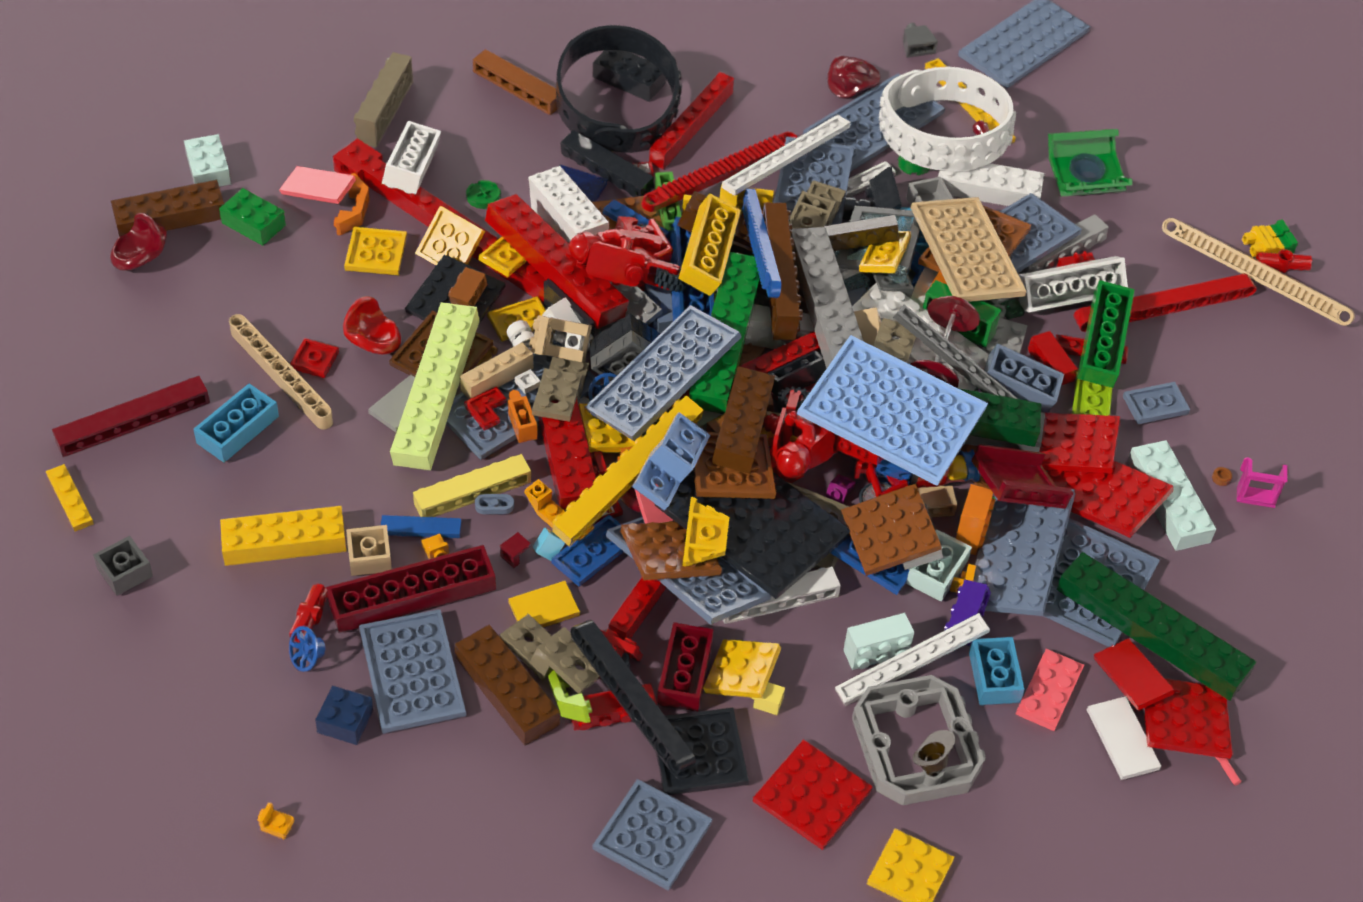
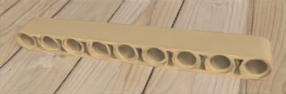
M235 314L231 316L229 325L232 337L319 429L330 428L333 424L330 406L243 315Z

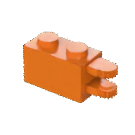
M512 390L509 392L508 415L518 443L537 439V423L534 415H532L527 396L521 397L519 391Z

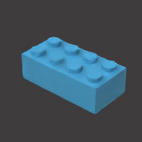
M250 383L247 384L193 429L196 443L225 463L279 417L277 402Z

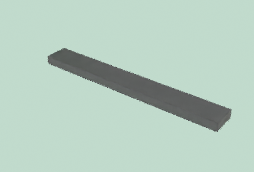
M905 304L894 315L893 318L980 391L1018 399Z

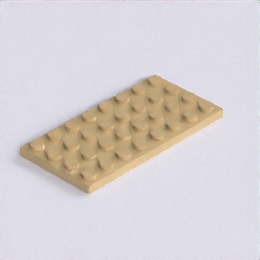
M979 197L913 202L911 204V210L952 296L960 297L968 302L1025 296L1026 289Z

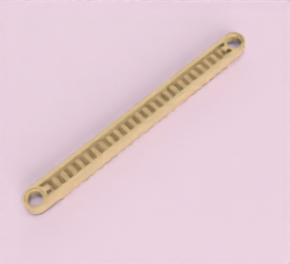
M1168 218L1163 222L1162 230L1165 234L1242 274H1248L1251 279L1340 325H1349L1354 321L1355 313L1352 309L1319 293L1311 287L1294 280L1178 219ZM1169 222L1176 224L1175 231L1170 232L1167 229ZM1343 311L1350 314V319L1346 322L1340 319V314Z

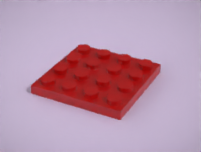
M1044 413L1042 443L1039 452L1046 454L1041 463L1045 470L1112 474L1120 416Z
M1165 679L1174 689V694L1144 708L1147 747L1230 759L1232 756L1227 699L1204 684Z
M803 739L755 794L753 802L823 850L869 795L873 786Z

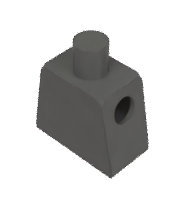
M909 23L907 28L904 29L903 34L906 58L936 54L938 41L928 27Z

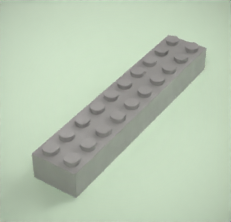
M826 227L792 229V235H790L794 239L792 252L796 254L794 266H797L799 284L827 369L850 335L862 341L863 338Z

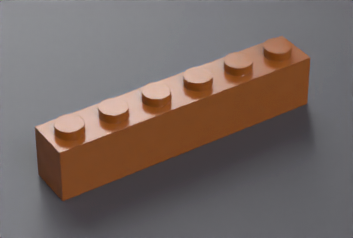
M486 49L473 59L474 73L549 115L557 110L556 88Z

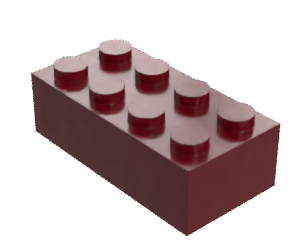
M673 622L658 689V705L698 712L714 629Z

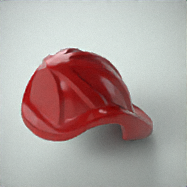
M370 296L361 297L351 305L343 323L344 335L351 343L368 352L379 355L393 353L400 347L401 334L396 323L384 315L375 298Z

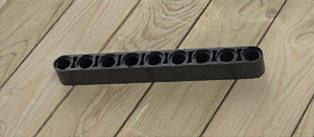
M587 620L573 626L570 630L573 641L673 774L678 775L695 766L696 759L692 751L595 622Z

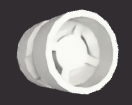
M524 320L514 322L507 329L510 341L513 343V346L523 342L531 351L532 348L529 347V344L534 334L529 324Z

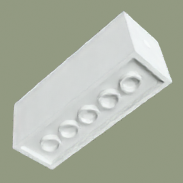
M560 166L528 177L531 208L568 243H570L575 235L582 232H590L596 235L598 232L609 230V222Z

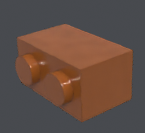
M465 267L464 271L458 275L455 286L451 287L448 296L451 304L474 307L487 286L486 275Z

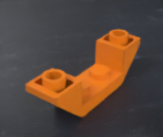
M355 173L351 174L355 177L356 181L349 189V198H356V206H353L352 211L340 210L338 217H335L334 227L337 229V235H343L353 230V227L361 226L369 205V188Z

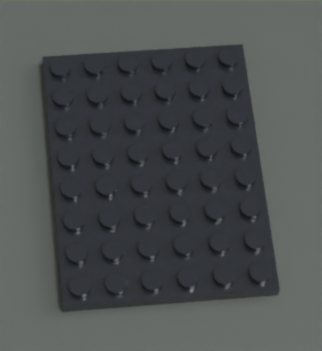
M691 472L680 483L669 506L665 510L655 505L686 530L691 497L696 498L697 502L705 507L709 505L715 511L728 516L726 552L721 557L775 599L780 597L850 536L848 527L774 472L775 499L697 497L694 473Z

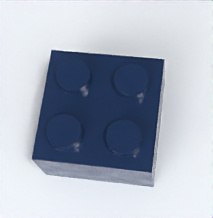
M332 685L315 719L317 733L357 745L373 712L372 697Z

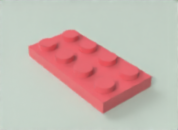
M1046 649L1021 700L1016 715L1055 731L1084 665Z

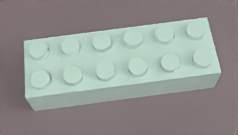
M1167 440L1133 447L1127 461L1131 468L1173 485V492L1159 506L1155 514L1175 551L1211 543L1216 528Z

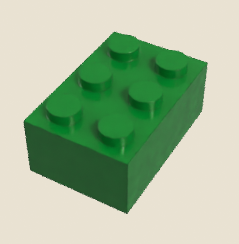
M244 188L219 208L222 224L262 246L286 226L284 210Z

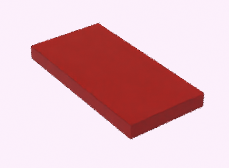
M1129 638L1094 654V660L1138 711L1174 694V689Z

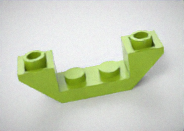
M553 670L548 677L561 717L585 723L591 722L589 713L592 712L589 700L585 701L582 693L569 697L568 693H566V688L570 687V685Z

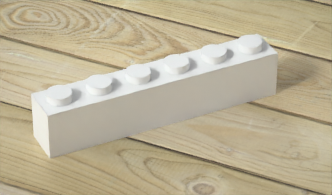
M833 567L819 568L816 571L807 572L777 599L771 596L770 600L723 619L724 624L836 598L839 597L841 585Z

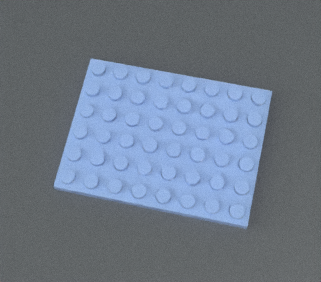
M850 335L799 407L797 415L938 486L984 413L988 403Z

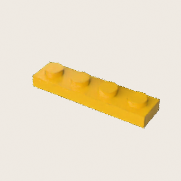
M65 464L47 470V477L74 532L93 525V520Z

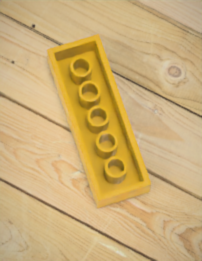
M709 193L699 206L678 279L709 296L713 294L722 282L741 210Z
M341 506L220 519L222 554L225 566L346 552Z

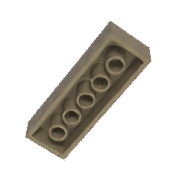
M392 52L391 56L386 59L384 68L380 70L377 80H374L372 89L367 92L365 101H362L360 110L354 115V123L356 124L355 135L369 146L377 148L413 83L411 56Z

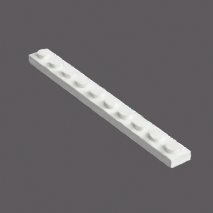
M839 115L834 116L722 182V188L734 196L847 130L850 128V122Z

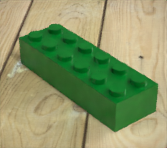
M1099 280L1093 294L1077 379L1111 388L1114 387L1120 372L1135 289Z

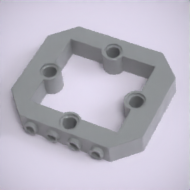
M933 675L869 686L854 707L852 721L877 792L901 805L968 793L979 775L986 758L984 750L979 747L978 734L976 731H973L971 716L965 710V700L963 696H960L958 688ZM939 702L948 729L956 738L955 748L961 764L945 767L943 770L933 773L935 776H929L922 770L919 773L895 777L888 758L891 739L886 733L879 732L874 715L896 711L899 716L909 718L915 714L917 706Z

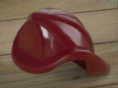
M837 56L834 58L827 77L829 89L840 98H850L865 89L871 90L878 86L881 80L878 70L872 64L865 60L848 56Z
M137 213L134 216L132 229L127 234L118 237L111 249L110 260L112 265L119 270L128 271L154 260L164 249L167 238L166 229L164 226L155 223L149 215Z

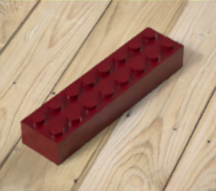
M484 545L331 585L326 587L338 633L359 628V625L396 618L496 590V576Z

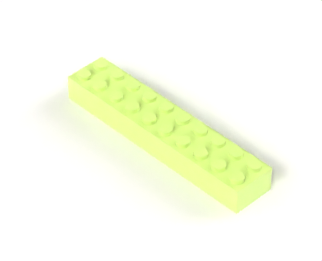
M441 302L390 450L393 465L431 470L460 383V376L463 373L479 324L477 307Z

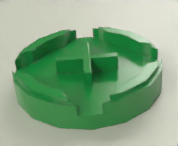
M480 180L475 184L472 183L466 190L468 203L478 209H487L488 204L501 198V190L498 188V185L488 180Z

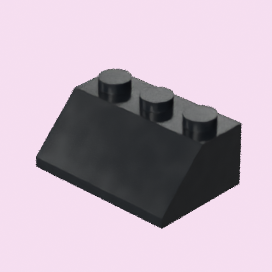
M887 167L869 180L868 188L865 189V195L870 200L869 207L901 210L902 203L892 167ZM872 214V219L891 215ZM895 216L898 224L899 216Z

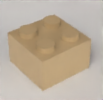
M387 525L346 529L351 576L380 573L392 569Z

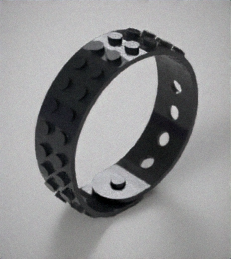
M621 25L591 28L571 39L561 54L556 78L558 113L570 131L575 130L609 151L635 153L647 150L672 125L673 118H677L682 93V85L679 82L682 78L681 71L678 70L676 59L671 55L666 46L652 35L640 29ZM605 50L626 51L647 59L663 73L670 85L672 100L663 115L652 124L642 128L628 129L621 124L591 119L574 108L566 98L562 88L565 74L576 61L588 54Z

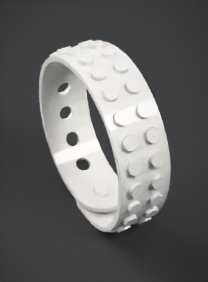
M936 67L923 71L913 70L894 78L884 88L883 97L880 100V131L883 132L884 138L890 147L902 158L913 164L940 171L972 170L995 161L1005 152L1008 145H1011L1015 123L1013 121L1016 119V111H1013L1012 100L1001 85L979 72L958 67ZM939 81H946L943 87L936 86ZM959 82H964V83H966V84H967V88H966V89H961V88L958 86V83H959ZM979 88L985 91V96L979 93ZM953 100L968 103L984 110L1000 125L991 131L977 136L963 138L941 137L924 133L909 126L894 111L904 106L914 107L929 101Z

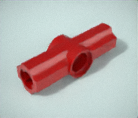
M1280 250L1278 253L1257 252L1256 260L1281 273H1286L1289 269L1310 271L1312 267V256L1294 255L1289 250Z
M318 583L313 585L305 602L300 603L296 620L289 633L290 637L297 627L306 626L312 630L314 625L320 622L323 606L328 598L324 585ZM301 630L303 636H305L307 632L305 630ZM296 634L294 641L300 643L301 641L298 640Z

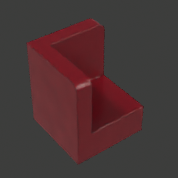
M517 532L500 545V557L511 567L515 568L520 564V554L527 550L531 543Z

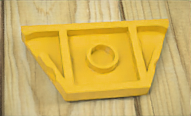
M691 497L683 558V566L685 567L724 556L726 552L729 517L715 511L709 505L707 507L701 505L694 497Z

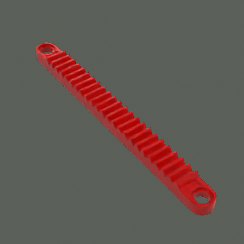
M784 132L779 135L774 134L773 137H769L767 140L764 139L763 142L759 141L758 144L750 145L748 149L745 147L743 151L739 150L738 153L730 154L728 158L725 156L723 160L719 159L718 162L714 161L713 164L705 165L703 169L700 167L698 171L689 172L688 175L685 174L682 178L674 179L672 183L669 181L667 185L658 186L656 190L644 195L641 203L642 208L648 212H655L682 200L684 195H693L694 191L699 192L724 181L785 146L786 137H798L792 132ZM647 201H652L655 204H649Z

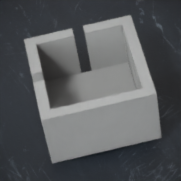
M941 176L909 183L906 196L910 206L913 202L954 199Z

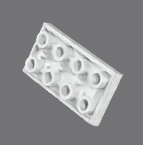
M1126 696L1087 707V712L1121 780L1160 770L1161 765L1152 747H1147V737Z

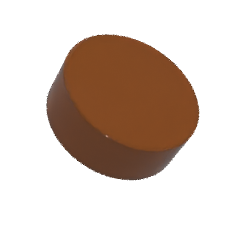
M1218 467L1214 470L1212 474L1214 483L1219 486H1227L1231 482L1232 473L1229 469Z

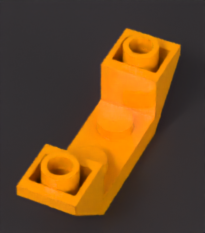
M538 479L527 487L524 492L536 514L553 528V520L559 514L563 515L565 511L552 500V490ZM592 525L578 540H581L590 533L594 526Z

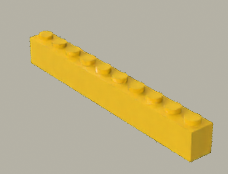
M687 395L682 400L678 399L669 412L666 411L659 419L660 421L656 425L652 424L647 429L645 436L638 437L630 450L626 449L621 454L620 460L617 463H611L607 468V472L603 476L599 475L590 489H584L580 494V498L568 505L567 511L563 515L559 514L552 522V532L570 547L633 486L648 456L664 438L674 417L680 412L696 424L702 419L704 410Z

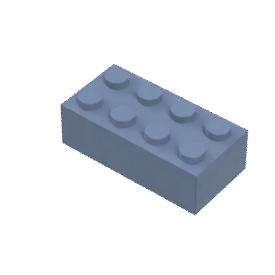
M997 343L988 355L984 368L986 373L1016 398L1041 403V411L1048 413L1057 402L1064 374Z

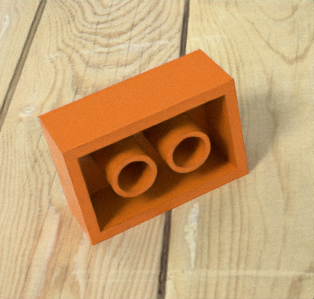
M971 484L956 539L971 546L970 554L976 555L978 548L983 546L996 499L992 498L993 492L991 489Z

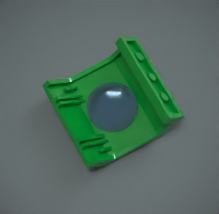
M1119 129L1048 134L1049 161L1061 196L1126 191V186L1132 185V178L1124 177L1116 154L1115 136H1119Z

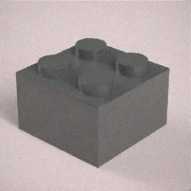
M131 536L93 554L98 571L116 596L153 577L150 562Z

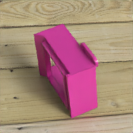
M1249 457L1244 458L1240 467L1243 473L1237 485V502L1275 508L1285 482H1287V465H1283L1279 476L1252 472V459ZM1251 480L1272 483L1274 486L1272 490L1249 487Z

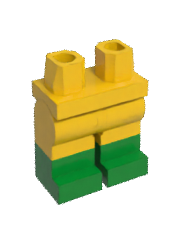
M1283 219L1277 220L1276 224L1252 226L1251 231L1244 233L1242 237L1244 245L1251 244L1249 250L1252 257L1256 256L1257 252L1278 253L1280 250H1289L1294 254L1298 245V241L1290 232Z

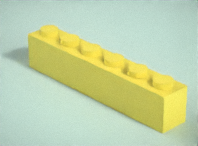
M522 454L512 456L506 460L492 463L489 466L475 469L463 475H457L452 479L438 482L432 486L420 488L413 492L414 505L420 517H436L475 503L476 497L481 494H500L531 483V470Z

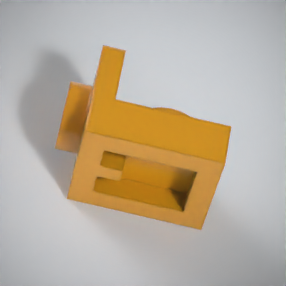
M440 534L421 540L429 559L449 554V545L443 541Z
M968 564L967 570L962 571L961 578H953L950 587L951 592L958 593V589L963 585L964 580L973 581L976 565Z
M268 803L265 809H261L258 815L261 831L282 839L286 838L295 821L293 816L274 810L271 803Z

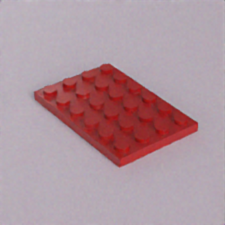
M1114 461L1112 474L1051 470L1047 472L1057 487L1074 489L1075 497L1071 512L1129 538L1136 533L1173 492V485Z

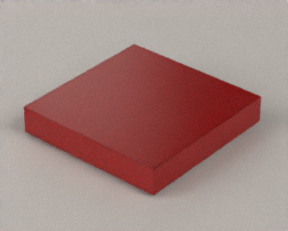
M304 338L290 365L296 371L325 378L339 354V347Z

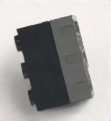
M631 313L628 314L624 319L619 320L609 329L607 328L597 337L590 340L591 369L599 374L612 373L618 375L660 333L652 327L650 328L640 319L635 318ZM608 376V379L612 381L614 377Z

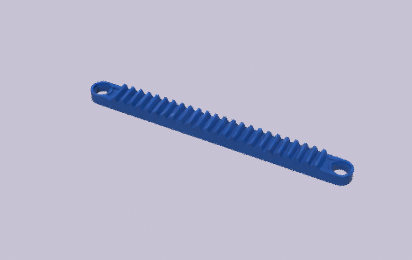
M746 188L742 212L750 237V244H752L751 247L757 264L756 267L759 271L761 285L763 289H766L768 297L779 298L781 279L755 189Z

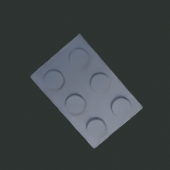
M1175 382L1126 391L1123 394V398L1137 424L1186 415L1190 411Z

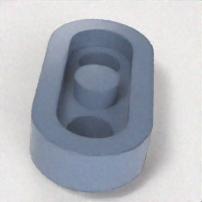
M481 494L475 499V510L480 514H509L514 509V499L508 494Z

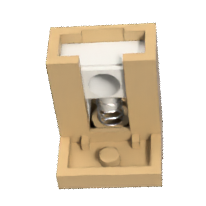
M538 315L533 323L535 333L534 337L530 339L529 347L532 348L531 352L534 354L585 362L592 325ZM557 330V331L567 332V335H566V336H564V334H562V335L560 334V335H559V334L555 333V331ZM573 336L578 338V344L575 347L570 344V339ZM553 341L565 343V347L554 345Z

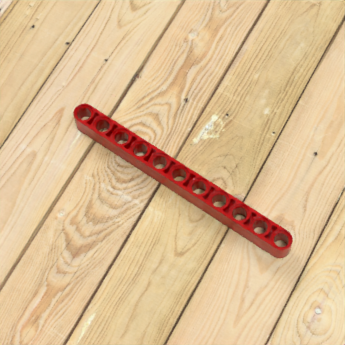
M1240 274L1133 297L1129 322L1246 298L1253 295L1257 288L1248 274ZM1091 306L1080 308L1073 314L1076 323L1083 332L1087 330Z

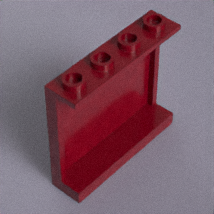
M978 445L971 460L998 501L1066 509L1073 495V491L1070 488L1057 487L1041 465L1046 455L1045 453Z

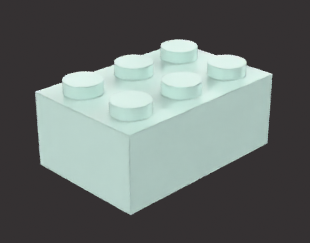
M219 134L184 140L194 184L218 180L219 187L231 185L229 169Z
M936 529L935 532L940 541L944 558L910 568L906 584L942 602L950 590L953 578L959 576L968 562L972 547Z
M905 613L849 627L843 651L852 670L865 669L870 665L881 664L910 649L914 631Z

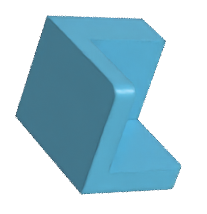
M544 527L532 548L537 554L551 561V558L561 551L565 542L551 530Z

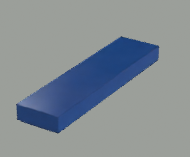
M382 515L381 525H387L388 536L432 537L440 534L442 538H460L461 518Z

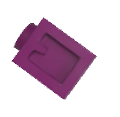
M838 474L830 481L825 497L844 504L847 494L854 489L856 482Z

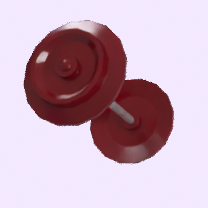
M939 297L933 299L928 305L930 318L936 324L946 328L944 338L947 340L951 330L966 332L975 329L979 325L980 316L978 311L968 301L960 297ZM938 355L936 361L918 360L910 364L956 388L959 386V379L956 373L949 367L941 364V357Z

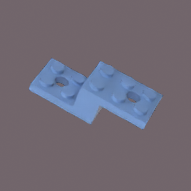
M679 412L674 417L664 438L648 456L632 487L655 505L665 510L669 506L680 483L693 470L710 435Z

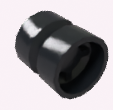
M846 197L843 219H851L855 206L869 207L870 200L860 199L857 201L856 198ZM862 213L860 220L868 219V213Z

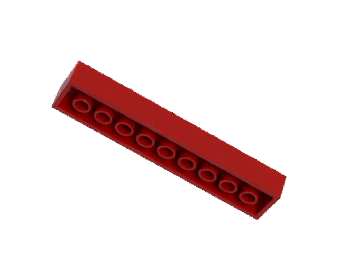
M517 194L488 204L485 221L546 280L550 279L591 317L595 321L596 329L625 317L629 300L608 280L590 276L586 272L587 264H579L571 256L569 243Z

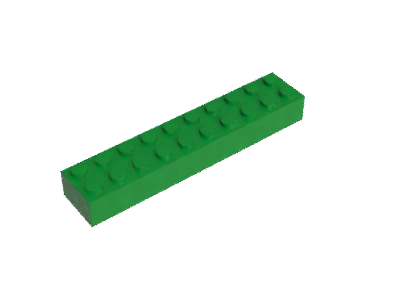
M729 252L711 317L737 330L742 337L691 386L689 398L705 411L720 414L726 412L761 282L754 256Z

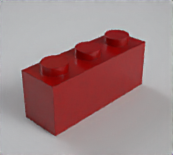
M1051 331L1032 336L1028 351L1036 361L1063 373L1064 377L1061 385L1075 381L1078 369Z

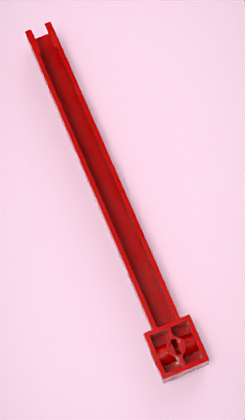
M357 138L333 155L335 172L347 175L355 173L369 188L427 227L430 226L439 207L442 206L483 229L485 233L472 256L480 261L479 255L499 239L422 187H419L416 194H409L401 189L390 188L382 184L386 168L382 154ZM527 261L509 277L486 265L533 298L538 296L541 303L544 304V281L546 279Z

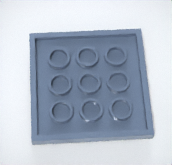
M637 779L594 842L593 850L669 891L712 824V818Z

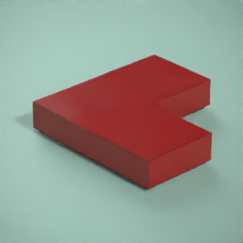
M496 386L465 401L464 406L485 431L500 423V418L493 409L507 403V398Z

